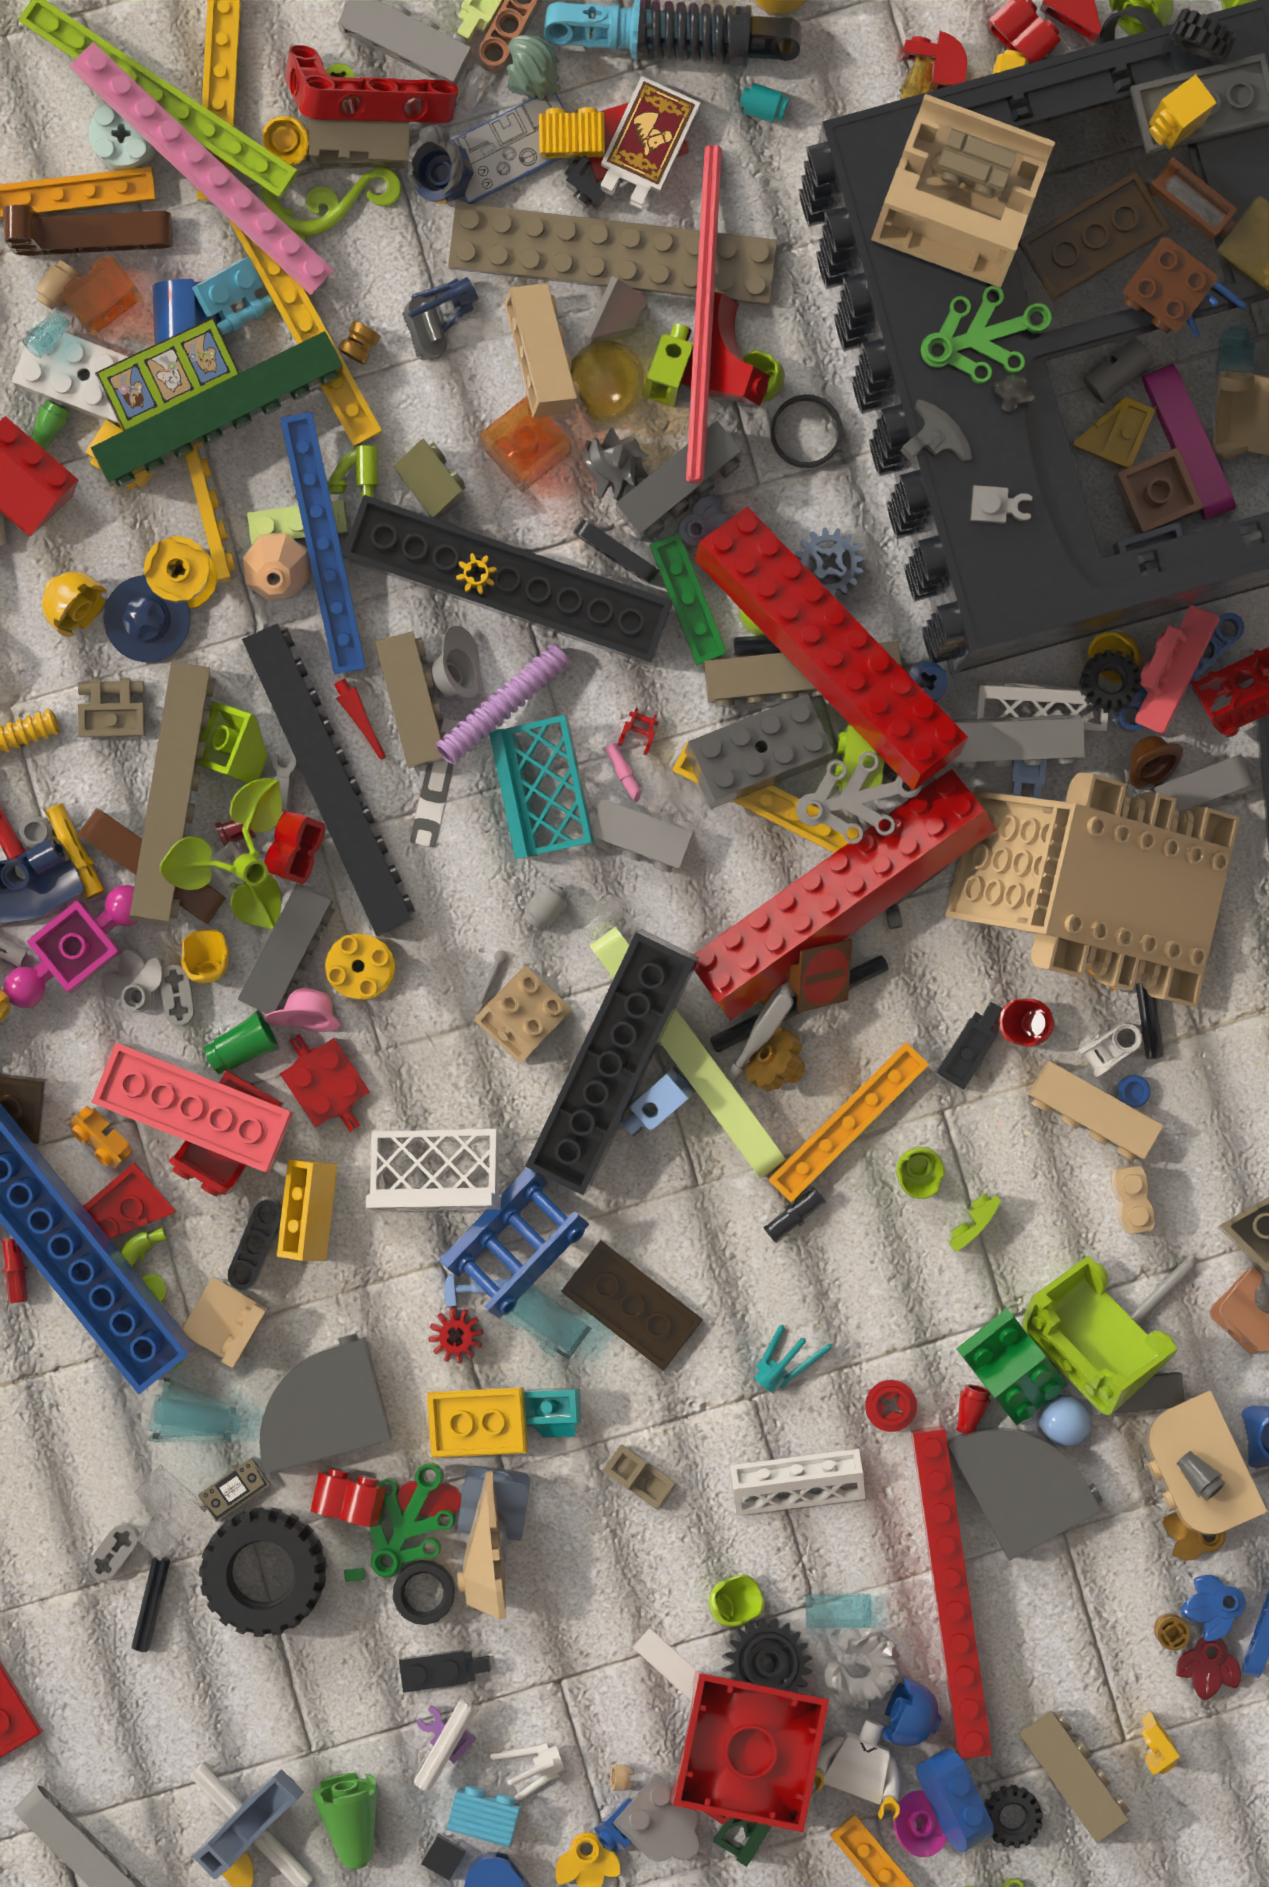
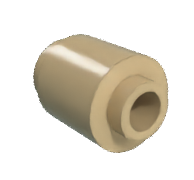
M61 260L58 261L56 266L52 264L35 288V291L39 293L37 300L51 310L55 306L62 309L79 285L77 280L81 274Z

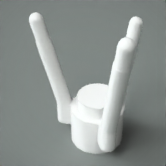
M544 1743L537 1747L504 1751L490 1755L492 1760L539 1755L533 1758L536 1767L508 1780V1785L512 1786L537 1774L541 1777L513 1796L516 1798L515 1803H518L548 1781L559 1777V1772L566 1770L556 1745L548 1748L547 1743Z

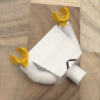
M866 1719L860 1736L846 1731L842 1737L836 1736L823 1745L819 1751L814 1777L816 1789L813 1794H816L826 1784L879 1805L881 1800H883L878 1811V1817L882 1819L884 1809H890L894 1813L893 1822L896 1821L900 1812V1807L897 1803L900 1776L896 1759L890 1755L889 1747L878 1743L884 1726Z

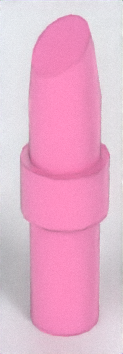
M613 743L604 749L615 768L614 772L619 781H622L634 802H638L641 798V791L633 776L634 773L629 763H626L617 744Z

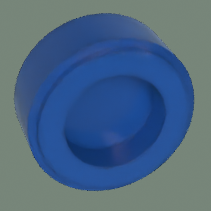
M1126 1076L1117 1086L1119 1100L1132 1108L1144 1105L1150 1097L1149 1083L1141 1076Z

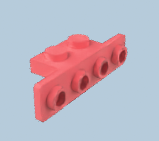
M1190 605L1179 629L1168 625L1166 632H1162L1159 635L1155 644L1156 652L1152 661L1147 662L1141 672L1142 681L1140 684L1148 693L1135 718L1137 724L1157 733L1165 734L1220 620L1218 615Z

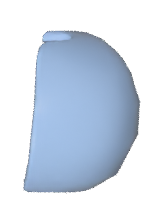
M1060 1394L1056 1398L1047 1401L1041 1408L1040 1427L1045 1436L1055 1445L1068 1448L1078 1445L1089 1435L1092 1427L1089 1412L1079 1399L1073 1396Z

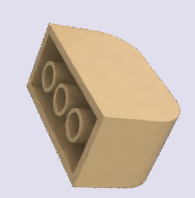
M1211 1390L1164 1411L1155 1419L1147 1434V1449L1152 1459L1147 1465L1155 1482L1161 1479L1166 1489V1492H1163L1161 1495L1169 1512L1175 1510L1181 1522L1188 1529L1202 1535H1214L1267 1512ZM1189 1451H1192L1222 1474L1221 1479L1225 1482V1485L1208 1501H1205L1202 1496L1197 1497L1177 1465L1180 1458Z

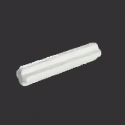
M462 1700L459 1701L415 1778L414 1784L421 1790L428 1792L432 1790L476 1712V1708L470 1703Z

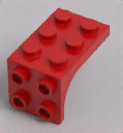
M226 1070L219 1082L278 1107L283 1105V1102L228 1070ZM186 1140L177 1153L169 1160V1163L174 1166L172 1172L188 1181L196 1178L202 1182L200 1188L215 1197L231 1193L247 1167L246 1164Z

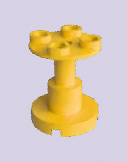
M171 536L154 544L147 553L143 568L146 581L151 590L164 600L177 603L187 601L189 609L199 608L209 600L215 591L217 576L213 560L209 554L204 552L199 544L190 538Z
M356 933L343 936L333 944L327 954L325 969L327 980L337 992L345 997L365 1000L377 997L388 989L394 979L396 965L392 952L384 942L370 935ZM363 961L364 970L358 973L355 964L356 962Z

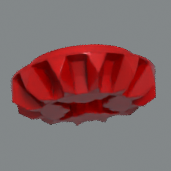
M894 1379L878 1382L869 1390L865 1401V1411L868 1419L876 1428L886 1432H896L906 1428L915 1418L917 1400L913 1391L905 1383ZM899 1394L896 1404L903 1413L890 1411L883 1418L885 1406L879 1398L891 1400Z

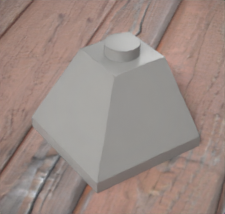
M612 276L585 333V346L593 349L634 334L637 326L644 327L651 309L646 308L648 298Z

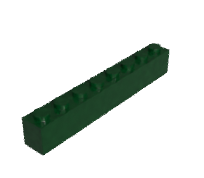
M323 331L90 448L109 486L117 485L118 488H121L135 481L134 475L144 470L147 473H152L165 465L164 460L174 455L179 459L194 451L193 446L202 441H205L206 444L215 442L224 436L222 431L234 426L235 430L247 426L253 421L251 417L262 411L264 415L275 412L282 407L280 402L290 397L295 401L311 393L309 388L319 383L322 386H326L340 378L339 373L343 372V365L327 333Z

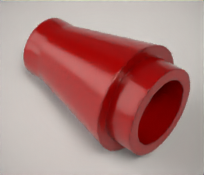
M966 1384L964 1390L960 1391L957 1431L964 1434L976 1431L991 1403L989 1390L977 1385Z

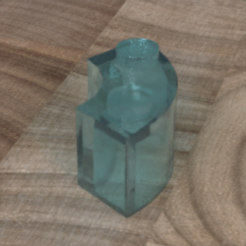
M534 1284L518 1299L516 1307L501 1318L515 1330H518L521 1326L540 1340L539 1347L550 1356L555 1357L559 1353L568 1360L592 1329L573 1312L555 1301Z

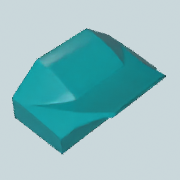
M546 1388L524 1390L527 1425L537 1430L543 1438L575 1437L577 1424L581 1422L580 1389Z

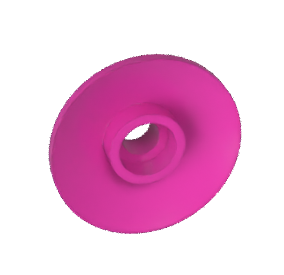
M924 1791L910 1792L898 1803L900 1812L896 1821H894L896 1837L900 1845L911 1855L916 1857L933 1856L944 1847L947 1839Z

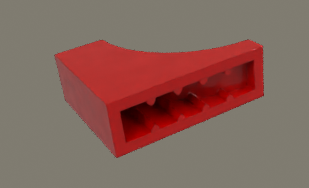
M714 292L709 396L760 407L768 389L770 375L753 365H749L739 350L735 335V319L739 304L722 293ZM693 349L681 384L690 389Z

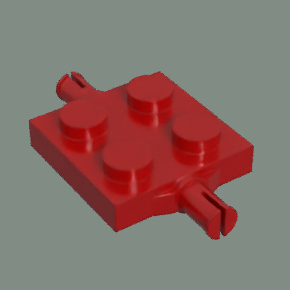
M300 1033L295 1038L301 1045V1048L294 1038L290 1039L289 1042L299 1057L292 1066L281 1072L280 1076L314 1127L317 1128L327 1120L337 1117L341 1118L349 1133L354 1128L348 1118L355 1128L361 1126L350 1109L357 1100L370 1091L336 1040L333 1038L320 1047L309 1049Z

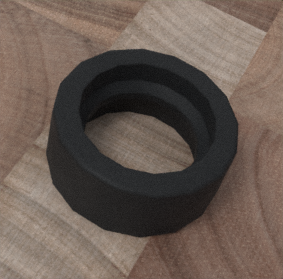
M420 1560L410 1563L400 1571L393 1585L392 1598L396 1610L404 1619L414 1624L428 1625L438 1622L448 1614L454 1602L455 1585L452 1576L443 1566L434 1561ZM421 1573L436 1577L443 1588V1598L440 1604L435 1609L427 1612L417 1611L407 1603L405 1597L407 1582L414 1575Z

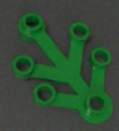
M426 1463L416 1471L415 1480L418 1486L404 1514L397 1497L399 1491L398 1482L393 1478H386L379 1483V1486H384L385 1483H390L393 1486L392 1494L385 1492L384 1502L394 1534L388 1543L381 1524L385 1519V1513L381 1509L378 1526L369 1527L376 1547L371 1556V1566L377 1575L384 1578L394 1577L401 1571L403 1563L423 1557L431 1559L440 1553L441 1543L434 1537L427 1538L420 1546L401 1550L406 1538L436 1529L447 1530L455 1524L456 1516L450 1509H442L433 1517L415 1522L430 1491L438 1487L443 1481V1470L436 1463ZM427 1470H433L436 1473L435 1481H430L426 1477ZM441 1514L449 1516V1525L441 1523ZM430 1542L435 1545V1553H429L426 1550V1543ZM384 1555H388L392 1558V1566H387L384 1564Z

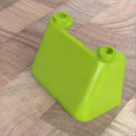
M1088 1255L1032 1296L1022 1324L1026 1333L1042 1352L1096 1409L1105 1415H1110L1175 1356L1178 1348L1167 1333L1154 1330L1147 1335L1105 1291L1108 1284V1274L1101 1264L1096 1263Z

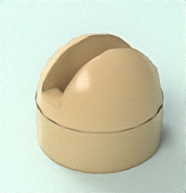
M621 1764L612 1765L610 1773L612 1791H626L633 1786L635 1781L628 1780V1776L635 1774L629 1766Z

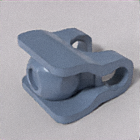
M481 1466L469 1467L463 1483L458 1532L470 1534L486 1472L493 1471L497 1512L502 1514L507 1521L508 1539L521 1541L525 1524L530 1477L524 1472Z

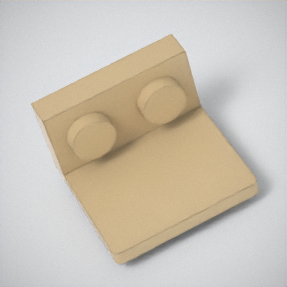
M524 966L475 1017L474 1021L521 1064L571 1012V1007L530 968Z
M213 1277L210 1279L182 1330L189 1339L222 1357L223 1360L221 1362L234 1368L269 1308Z

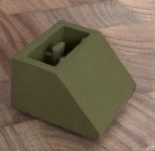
M423 438L394 467L429 516L438 520L465 500L463 490L466 487L454 468L449 471L445 468L444 464L447 461L434 442L428 445Z

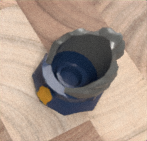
M436 124L423 128L419 134L420 139L410 147L409 159L407 161L409 173L407 175L415 184V188L422 198L436 204H448V202L464 196L474 171L466 149L449 141L450 137L446 129Z

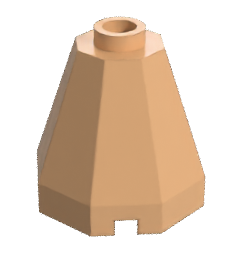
M287 532L260 535L243 556L246 585L267 601L295 598L311 578L308 549L294 540V537Z

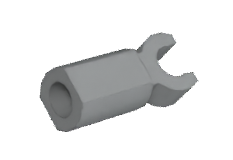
M274 754L272 765L276 770V777L272 778L280 782L282 811H292L294 779L291 778V773L297 767V760L295 756L291 755L290 765L283 768L279 765L280 755Z

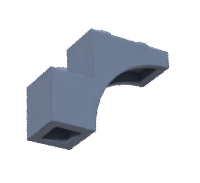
M280 1769L249 1795L235 1813L208 1837L192 1857L214 1880L217 1879L236 1862L246 1849L282 1813L302 1796L304 1791L290 1776Z

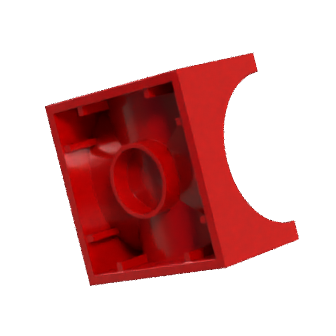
M695 1671L688 1726L676 1780L671 1791L670 1802L673 1806L804 1833L829 1700L820 1696L797 1693Z

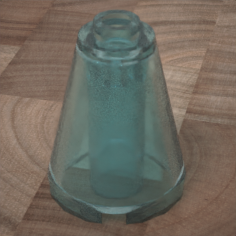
M161 1377L158 1386L163 1387L162 1394L155 1395L149 1424V1431H153V1433L148 1437L149 1441L159 1443L230 1440L232 1434H238L241 1415L236 1414L235 1407L170 1378Z

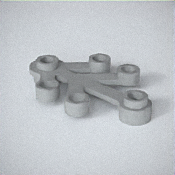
M865 751L859 756V764L841 795L827 799L836 780L842 779L846 774L845 764L841 760L835 759L828 763L826 767L827 773L815 793H808L799 799L796 813L802 823L808 826H817L823 823L841 833L848 843L854 844L862 839V828L856 823H846L832 814V811L844 808L875 826L879 834L889 835L895 828L892 817L886 814L881 815L862 803L897 794L911 798L920 792L921 786L914 791H906L902 788L903 780L897 775L896 780L893 782L859 790L869 772L875 770L878 766L876 754L871 751ZM867 755L872 756L875 760L871 767H865L862 764V759ZM833 764H840L843 767L840 775L834 776L830 773V768ZM816 804L819 807L818 814L814 816L809 815L806 812L808 805ZM882 819H888L891 822L890 828L886 831L878 827ZM851 827L859 830V835L855 839H850L846 835L847 830Z

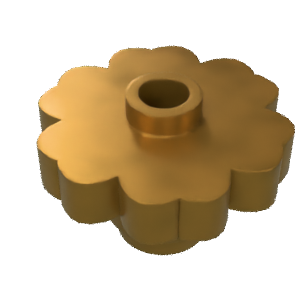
M779 1026L769 1041L749 1058L750 1062L745 1068L748 1081L767 1092L779 1089L783 1083L793 1084L799 1081L805 1071V1064L798 1055L802 1050L799 1036Z

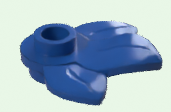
M1203 1575L1194 1578L1195 1589L1198 1593L1186 1600L1181 1608V1614L1192 1621L1203 1623V1638L1205 1641L1218 1640L1230 1632L1233 1619L1239 1617L1244 1612L1246 1607L1245 1597L1239 1589L1225 1586L1215 1576ZM1228 1596L1233 1597L1236 1601L1235 1606L1231 1609L1223 1606V1600Z

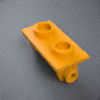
M85 1106L78 1113L82 1119L74 1115L69 1123V1126L72 1128L71 1133L79 1142L87 1143L95 1151L94 1155L102 1165L110 1166L115 1171L122 1161L119 1156L125 1160L133 1152L129 1148L131 1144L115 1128L105 1136L102 1132L110 1123L95 1108L90 1109L88 1106Z

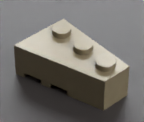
M309 118V156L314 169L408 168L407 161L411 147V128L409 122L319 120Z

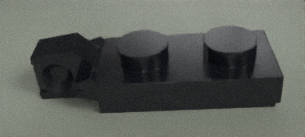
M990 1002L982 1015L975 1011L937 1069V1074L963 1090L966 1088L998 1036L997 1032L1000 1026L994 1022L1002 1011L1000 1006Z
M464 1649L399 1659L403 1693L468 1684V1682L476 1681L475 1674L491 1671L489 1655L473 1658L472 1651H464Z

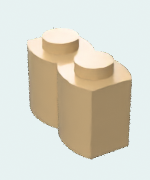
M1136 1164L1114 1168L1111 1174V1185L1115 1196L1119 1200L1117 1216L1122 1229L1128 1234L1153 1230L1155 1215L1153 1207L1147 1199L1148 1179L1144 1170Z

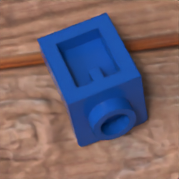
M631 1798L625 1799L603 1822L598 1823L594 1827V1830L598 1833L597 1838L599 1842L608 1850L618 1852L625 1849L631 1843L613 1824L616 1818L632 1801Z

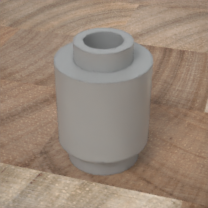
M553 882L549 887L542 884L525 906L526 912L522 917L543 932L547 926H552L568 905V902L564 900L567 893Z

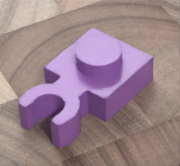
M430 1705L428 1711L434 1715L435 1721L428 1724L419 1718L417 1725L421 1730L435 1734L430 1740V1743L434 1746L447 1722L445 1723L442 1720L440 1710ZM466 1729L449 1758L453 1764L476 1740V1737L469 1730Z

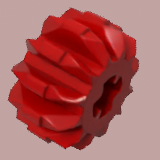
M450 1308V1320L442 1312L437 1315L443 1326L437 1323H431L430 1329L439 1332V1335L429 1336L428 1340L432 1343L440 1341V1345L433 1350L434 1354H439L443 1349L447 1350L444 1356L445 1362H449L452 1353H456L457 1363H462L463 1351L472 1359L475 1354L469 1345L475 1348L482 1347L483 1343L473 1339V1336L483 1335L484 1330L480 1328L472 1330V1327L479 1322V1319L474 1317L469 1322L465 1321L469 1313L467 1309H464L461 1317L457 1318L456 1309ZM455 1327V1331L461 1328L464 1331L461 1337L462 1343L457 1344V1340L454 1343L449 1341L448 1338L451 1335L450 1328Z

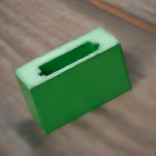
M364 1567L345 1569V1582L365 1580Z

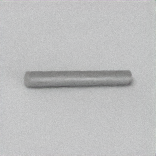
M1187 1257L1129 1316L1139 1325L1197 1267L1195 1263Z

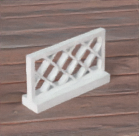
M465 1129L372 1132L370 1195H366V1208L376 1212L501 1210V1196H498L499 1130ZM461 1137L470 1138L466 1142H464V1140ZM479 1137H490V1149L480 1158L470 1146ZM417 1138H423L431 1147L417 1159L408 1147ZM430 1138L439 1139L434 1143ZM447 1138H455L462 1146L449 1159L439 1147ZM381 1139H393L399 1146L388 1160L380 1153ZM399 1139L407 1140L404 1143H402ZM467 1150L477 1163L464 1175L454 1163ZM436 1151L446 1163L433 1175L423 1163ZM405 1152L415 1163L402 1176L392 1164ZM451 1167L461 1179L452 1188H445L438 1179ZM481 1167L489 1173V1187L477 1188L469 1180ZM389 1168L399 1180L390 1189H379L380 1176ZM420 1168L430 1179L421 1189H414L407 1180ZM434 1183L438 1186V1188L430 1189ZM465 1183H467V1185H468L470 1188H461V1187H462ZM404 1184L408 1189L399 1188Z

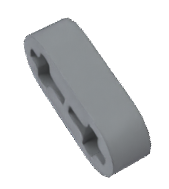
M169 965L163 969V979L160 985L164 1014L171 1024L183 1026L191 1022L195 1015L191 980L185 974L182 966ZM172 970H176L178 975H183L184 981L178 983L179 993L176 994L173 984L166 981V977L172 975ZM175 997H180L182 1007H188V1013L183 1015V1020L179 1021L178 1016L171 1014V1009L176 1008Z
M121 1523L115 1526L89 1560L88 1567L94 1578L98 1580L110 1579L117 1573L139 1542V1534L133 1525ZM128 1531L130 1533L128 1539L132 1542L131 1545L125 1543L119 1550H116L114 1546L119 1540L118 1536L115 1535L116 1532L122 1534ZM110 1552L114 1555L109 1562L112 1570L110 1572L106 1569L100 1572L97 1569L99 1563L96 1559L103 1560Z

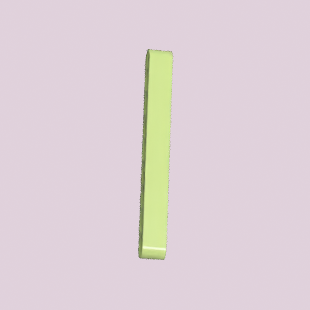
M616 927L589 945L613 979L629 947V944ZM675 1009L660 1043L760 1179L786 1161V1158Z

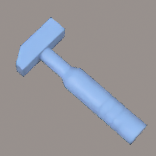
M449 1273L444 1283L446 1307L457 1305L456 1293H486L475 1281L472 1284L455 1285L454 1273ZM511 1278L494 1279L492 1281L501 1289Z

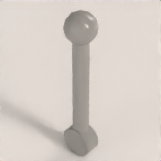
M497 951L494 955V965L473 1009V1012L479 1014L501 963H504L507 959V954L504 951Z

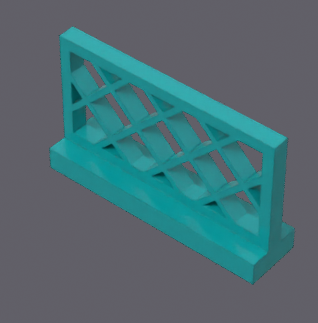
M560 715L489 732L515 859L534 857L544 853L593 843L594 837L568 715ZM560 723L563 736L556 746L545 739L544 735L550 725ZM541 728L539 733H536L533 729ZM526 731L535 737L527 753L518 748L515 737L516 733ZM540 742L554 750L545 765L531 757ZM559 754L566 758L569 763V769L564 778L550 769ZM528 761L542 770L534 784L524 779L523 770ZM546 774L561 782L552 797L538 789ZM571 777H572V782H573V784H571V783L569 782V779H570ZM565 786L575 792L576 801L570 810L557 801ZM535 793L548 801L541 816L532 812L529 803ZM553 806L567 814L559 829L545 821ZM572 818L581 823L583 838L573 840L563 833ZM543 825L554 832L555 835L548 846L539 847L536 834ZM560 837L566 841L557 843Z

